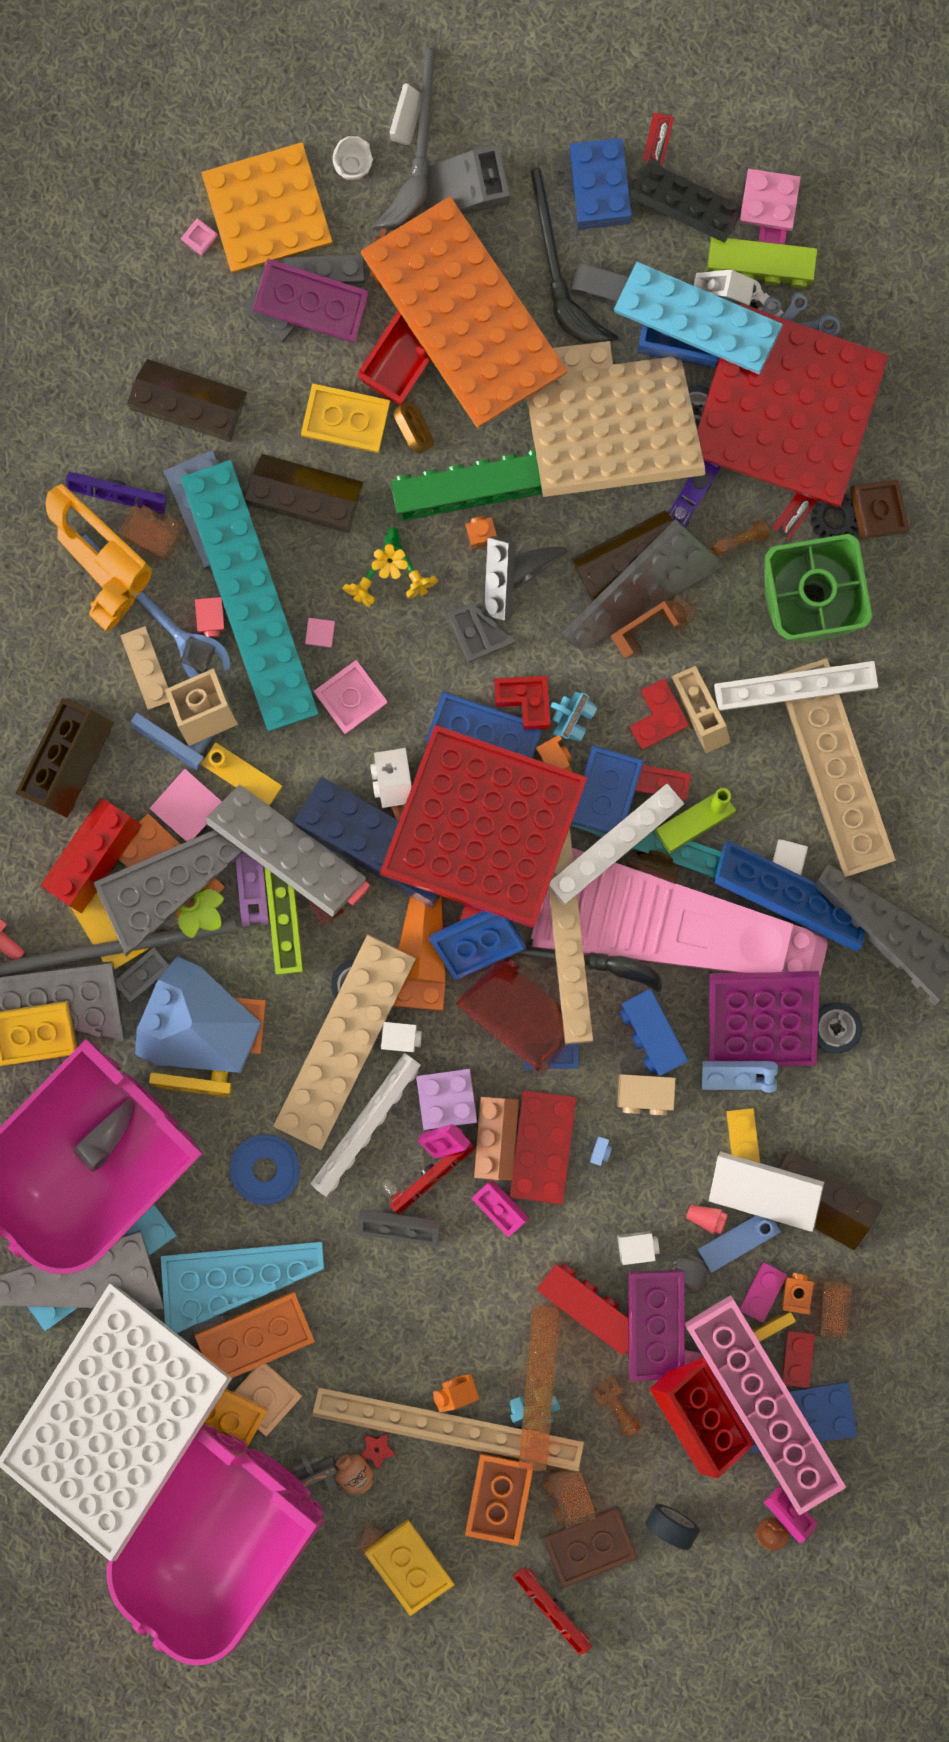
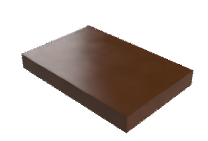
M618 1506L542 1536L562 1589L638 1559Z

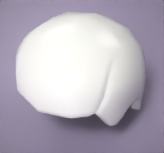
M347 136L340 140L333 153V164L337 173L347 180H359L368 174L373 162L369 143L358 136Z

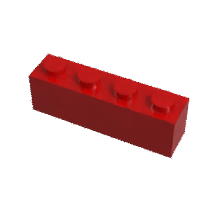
M555 1263L537 1287V1291L624 1356L629 1350V1311L624 1315L617 1309L619 1304L608 1295L603 1299L595 1293L598 1290L595 1285L587 1279L583 1282L579 1281L574 1277L576 1271L567 1264L563 1263L559 1266Z

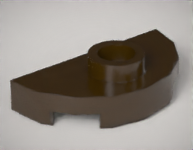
M649 850V853L640 855L635 853L627 859V867L674 884L677 882L679 869L673 863V858L663 852Z

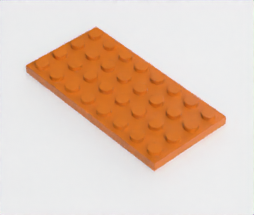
M451 196L361 250V255L477 429L567 374V369Z

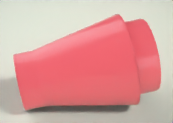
M691 1204L686 1219L714 1235L715 1233L722 1234L728 1214L722 1212L723 1209Z

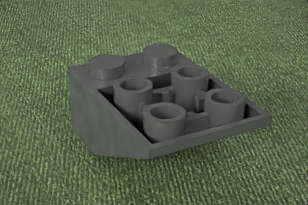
M499 145L471 150L428 166L429 174L426 180L429 209L451 196L462 214L510 204V195Z

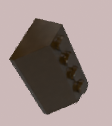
M147 359L134 381L127 404L131 410L231 443L247 392Z
M261 454L253 471L245 501L247 505L349 533L364 482Z
M62 698L16 794L68 818L82 787L87 782V777L97 761L106 739L110 735L114 722L91 709Z
M785 1151L776 1168L824 1182L814 1228L855 1251L871 1229L883 1204L793 1153Z

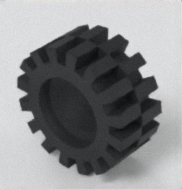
M844 494L840 507L818 500L810 514V524L813 526V532L817 533L820 539L845 534L852 535L858 526L852 498L848 499L846 494ZM831 508L840 509L845 515L844 524L837 528L829 526L825 521L826 511Z

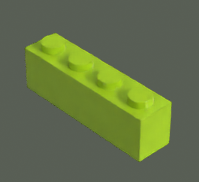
M711 237L707 272L734 270L749 278L764 280V283L767 285L778 286L780 283H789L793 288L805 289L807 286H811L814 280L817 249L727 238L724 243Z
M265 867L276 975L304 973L296 890Z

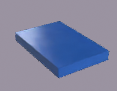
M592 745L583 775L588 778L572 824L607 834L628 816L644 760Z
M486 911L479 912L429 936L431 944L454 980H458L526 949V943L512 920Z

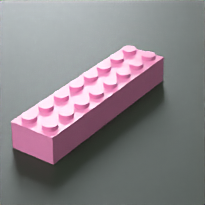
M728 1296L685 1322L687 1330L799 1516L845 1489V1484L732 1296Z

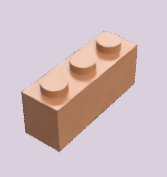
M480 1098L474 1178L513 1180L518 1099Z

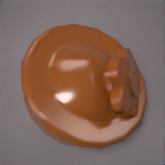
M764 1519L756 1528L757 1541L766 1550H780L788 1542V1530L778 1519Z

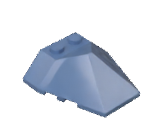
M177 956L160 976L137 1028L135 1055L159 1066L241 1073L262 1023L238 1000L234 999L221 984L217 983L203 967Z

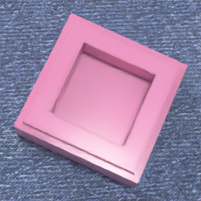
M197 218L181 237V240L203 256L217 239L218 234Z
M308 618L305 645L332 649L335 621Z

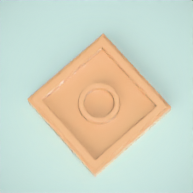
M267 1363L254 1368L234 1391V1393L266 1407L268 1412L258 1428L265 1436L274 1429L303 1396Z

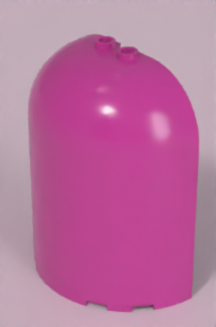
M87 1039L0 1127V1239L5 1236L11 1244L8 1246V1249L16 1257L20 1258L22 1256L33 1266L55 1274L75 1273L99 1261L203 1154L201 1148L194 1146L196 1142L183 1128L182 1130L176 1128L179 1122L138 1081L126 1072L121 1074L119 1072L121 1066L107 1054L100 1053V1049ZM130 1099L134 1103V1108L124 1135L109 1154L108 1160L99 1169L92 1172L75 1155V1147L111 1113Z
M205 1424L201 1426L116 1561L108 1560L107 1583L110 1595L121 1614L133 1624V1629L144 1636L147 1633L151 1634L155 1639L152 1645L158 1651L189 1665H206L221 1660L242 1643L325 1521V1518L321 1517L324 1511L320 1503L309 1498L310 1490L290 1471L260 1450L258 1452L254 1449L246 1448L247 1443L231 1433H228L227 1436L222 1433H216L218 1431L216 1427Z

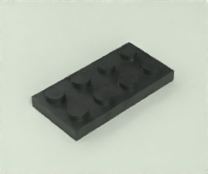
M648 162L629 196L724 243L734 228L742 210V206L735 201L726 199L708 188L701 187L687 178L678 176L662 166Z

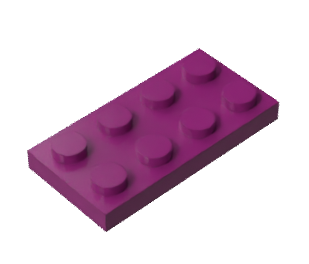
M267 259L252 311L354 343L369 291Z
M683 1270L629 1272V1379L631 1382L659 1380L668 1371L685 1365Z

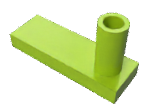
M720 788L716 793L658 827L654 833L669 854L734 815L736 809L730 802V791L726 788Z

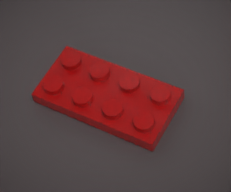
M523 1091L510 1198L563 1204L576 1097Z

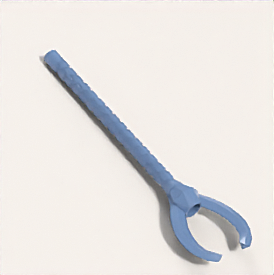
M87 534L82 536L98 553L102 550ZM143 591L136 596L137 601L174 637L180 651L183 667L190 678L199 675L190 658V653L198 645L215 651L222 659L224 670L230 668L228 653L219 642L208 636L183 631Z

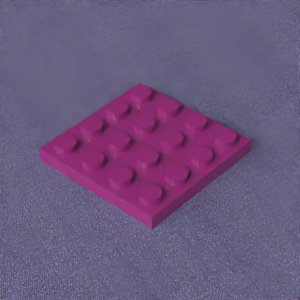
M819 971L710 974L708 1061H772L777 1063L778 1067L817 1066Z

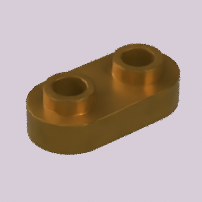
M408 401L399 405L394 410V417L408 446L417 453L426 452L433 446L434 440L419 409Z

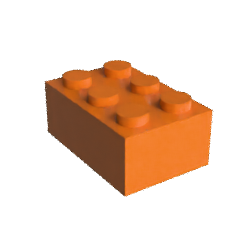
M480 1451L465 1536L519 1546L534 1462Z

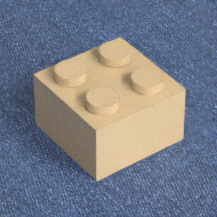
M214 668L165 689L178 728L188 746L238 725L225 689Z
M619 1074L617 1107H623L624 1113L640 1114L641 1108L650 1109L651 1115H667V1110L674 1111L676 1078Z

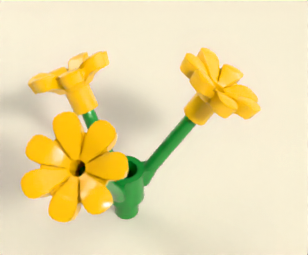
M390 527L382 550L377 549L374 552V556L377 559L372 562V568L366 578L363 577L359 585L353 583L351 585L345 584L342 589L349 595L354 596V601L363 602L365 606L370 607L374 603L375 598L369 595L367 590L372 584L371 579L378 569H381L379 573L381 578H387L389 573H391L392 578L397 579L401 576L399 568H407L410 572L409 577L413 582L410 585L411 588L406 592L408 599L416 597L418 593L420 596L427 594V588L435 586L438 579L435 576L422 578L419 571L413 568L404 552L401 538L398 536V529Z

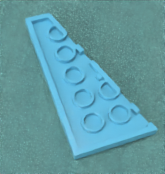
M315 1242L161 1256L165 1325L178 1334L325 1270L323 1243Z

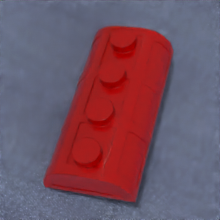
M399 310L359 369L357 377L380 395L401 405L431 358Z

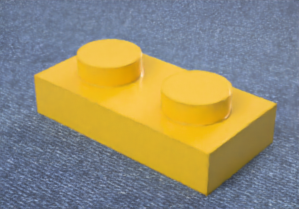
M754 1108L726 1111L731 1155L760 1162Z

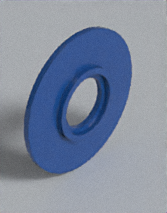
M257 1135L245 1140L235 1150L230 1163V1177L237 1192L246 1200L262 1205L277 1203L286 1198L295 1188L300 1173L299 1161L294 1149L286 1141L273 1135ZM260 1158H270L276 1164V1175L270 1181H260L253 1174V1165Z

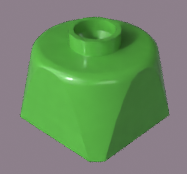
M845 534L773 546L767 552L764 572L765 597L770 619L781 636L794 642L815 643L850 634L869 624L872 619L871 606L859 540L854 536ZM810 584L820 586L824 592L823 602L809 600L803 588Z

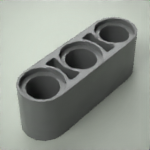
M579 264L571 286V292L616 306L629 277L590 265Z

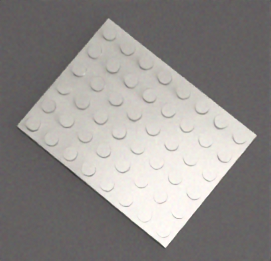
M109 1284L0 1456V1468L108 1560L116 1561L232 1378L115 1284Z

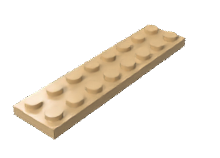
M826 658L780 674L828 668L830 665ZM840 695L784 702L844 877L896 861Z
M370 934L366 936L273 1127L322 1150L416 957Z

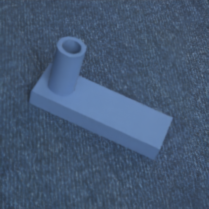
M138 713L131 720V728L198 772L204 761V757L201 754L214 735L193 745L186 746Z
M754 1215L699 1247L697 1250L712 1273L779 1234L781 1231L774 1220Z

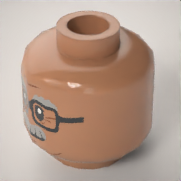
M346 1454L337 1460V1474H334V1478L346 1493L361 1495L372 1486L374 1471L361 1455L352 1454L349 1456Z

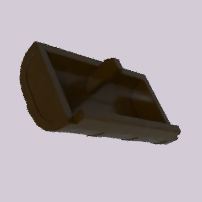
M666 510L571 559L592 602L673 522V519Z

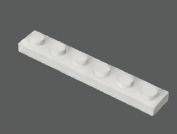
M870 661L714 684L717 708L719 711L877 689L878 683L875 663Z
M668 784L664 785L554 877L548 889L564 906L684 805L683 801Z
M406 1053L399 1059L310 1183L324 1196L327 1197L330 1192L336 1189L340 1177L345 1170H348L354 1164L355 1156L361 1148H364L369 1143L371 1134L377 1126L384 1122L390 1107L400 1100L403 1089L408 1082L413 1081L417 1076L418 1068L421 1065Z

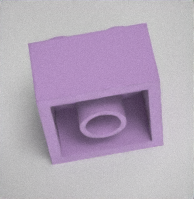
M470 1069L416 1076L423 1130L440 1128L450 1124L456 1126L477 1123Z

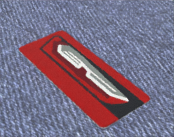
M653 113L643 161L663 165L673 124V116Z
M796 493L773 525V529L787 539H790L817 500Z

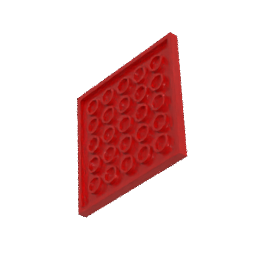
M738 303L737 305L782 323L783 328L760 375L719 358L697 426L703 461L840 507L889 355Z
M435 725L382 865L380 875L534 928L588 777Z

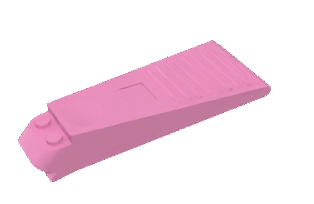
M572 848L573 862L584 852ZM614 863L577 894L583 954H590L591 952L608 954L609 957L625 956L643 962L729 973L819 971V976H821L828 945L825 936L813 930L793 925L792 923L679 884L668 882L624 865ZM548 890L532 931L531 939H533L531 947L555 950Z

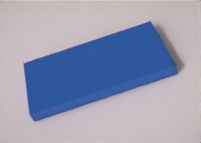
M442 692L426 743L429 742L433 728L437 725L533 758L542 729L523 730V718Z

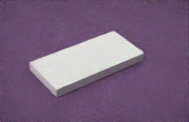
M720 1152L717 1158L709 1201L813 1232L824 1182Z

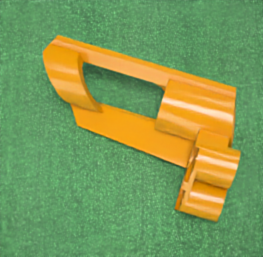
M57 485L47 494V514L50 520L58 526L57 539L103 588L96 599L91 602L92 608L89 616L105 631H109L122 619L133 605L136 596L148 585L152 569L65 485ZM71 506L109 541L99 553L66 523V514Z

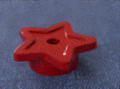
M384 1434L379 1438L365 1435L366 1448L360 1455L364 1459H372L375 1466L380 1468L384 1458L395 1455V1452L387 1445L388 1435ZM377 1447L380 1449L378 1453L375 1452V1448Z

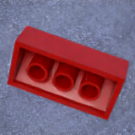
M100 797L41 886L71 908L83 913L97 892L93 882L108 876L142 824Z
M701 1358L668 1371L649 1388L699 1474L718 1479L754 1445L753 1440L705 1359Z

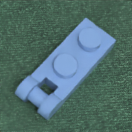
M702 1061L701 1087L702 1090H762L768 1093L775 1092L777 1090L775 1076L778 1073V1065L772 1061ZM756 1074H763L764 1077H756Z

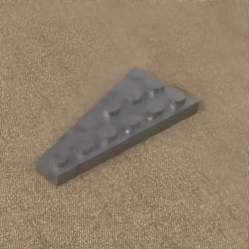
M113 961L0 976V1011L68 1001L74 1031L125 1041L126 1037Z

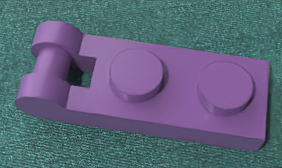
M244 852L236 859L242 927L251 926L252 923L269 925L264 866ZM259 904V912H249V905Z

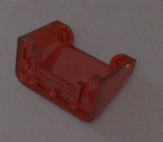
M507 957L505 960L502 959L494 963L461 996L456 1005L543 1076L568 1046V1044L565 1045L561 1006L517 971L520 966Z

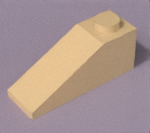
M694 666L671 676L705 752L708 753L729 744L730 738L727 726L697 667Z

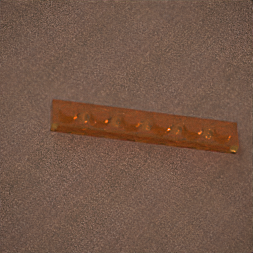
M533 1305L519 1457V1469L547 1471L560 1321L559 1307Z

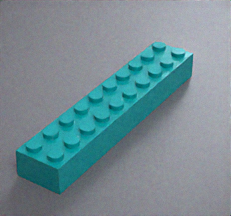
M231 460L180 477L267 731L270 733L319 716Z

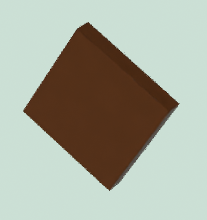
M898 480L860 484L850 487L861 539L903 534L910 531Z

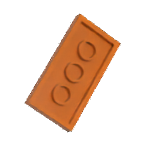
M148 813L139 822L142 826L119 860L128 868L181 844ZM215 878L201 891L211 889L220 894L225 886ZM190 900L185 906L192 907L195 901ZM177 911L175 914L179 917L180 912Z
M294 1291L194 1334L201 1353L231 1378L315 1342Z

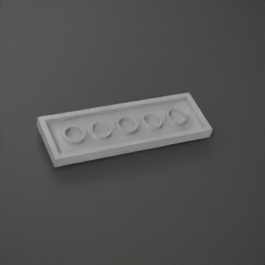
M240 784L206 818L205 823L332 917L365 883L366 877Z

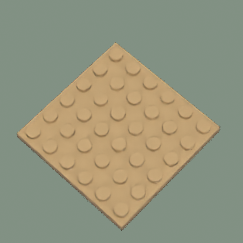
M666 357L614 364L608 368L601 369L586 368L584 371H567V374L527 398L543 497L705 475V465L682 360Z

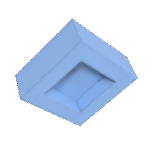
M598 1136L590 1159L591 1163L601 1166L602 1160L608 1161L612 1146L608 1145V1139Z

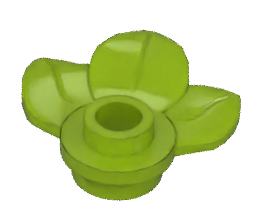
M207 889L199 892L191 899L195 901L194 906L186 907L184 905L178 910L180 912L178 918L180 929L187 937L193 938L199 928L207 931H215L221 928V917L216 908L222 904L224 898L218 892Z

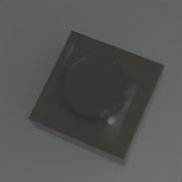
M189 637L180 662L199 671L206 672L216 647L195 637Z

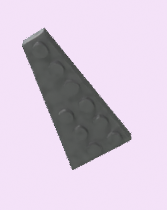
M675 519L562 634L579 650L583 651L663 601L670 599L725 566V564Z
M213 830L93 882L125 955L128 956L241 856L244 851L216 830Z
M827 863L814 886L837 909H843L852 918L850 922L856 928L861 927L870 935L868 940L897 969H904L913 978L911 983L917 989L922 987L931 996L928 1000L936 1006L949 982V939L849 876L844 877L840 870Z
M142 1231L122 1236L99 1261L75 1273L55 1274L43 1271L30 1264L0 1274V1306L94 1308L109 1284L118 1286L145 1309H164V1302Z

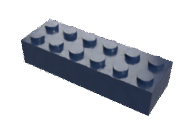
M321 777L295 818L294 825L320 844L432 909L439 900L440 895L380 875L399 821Z

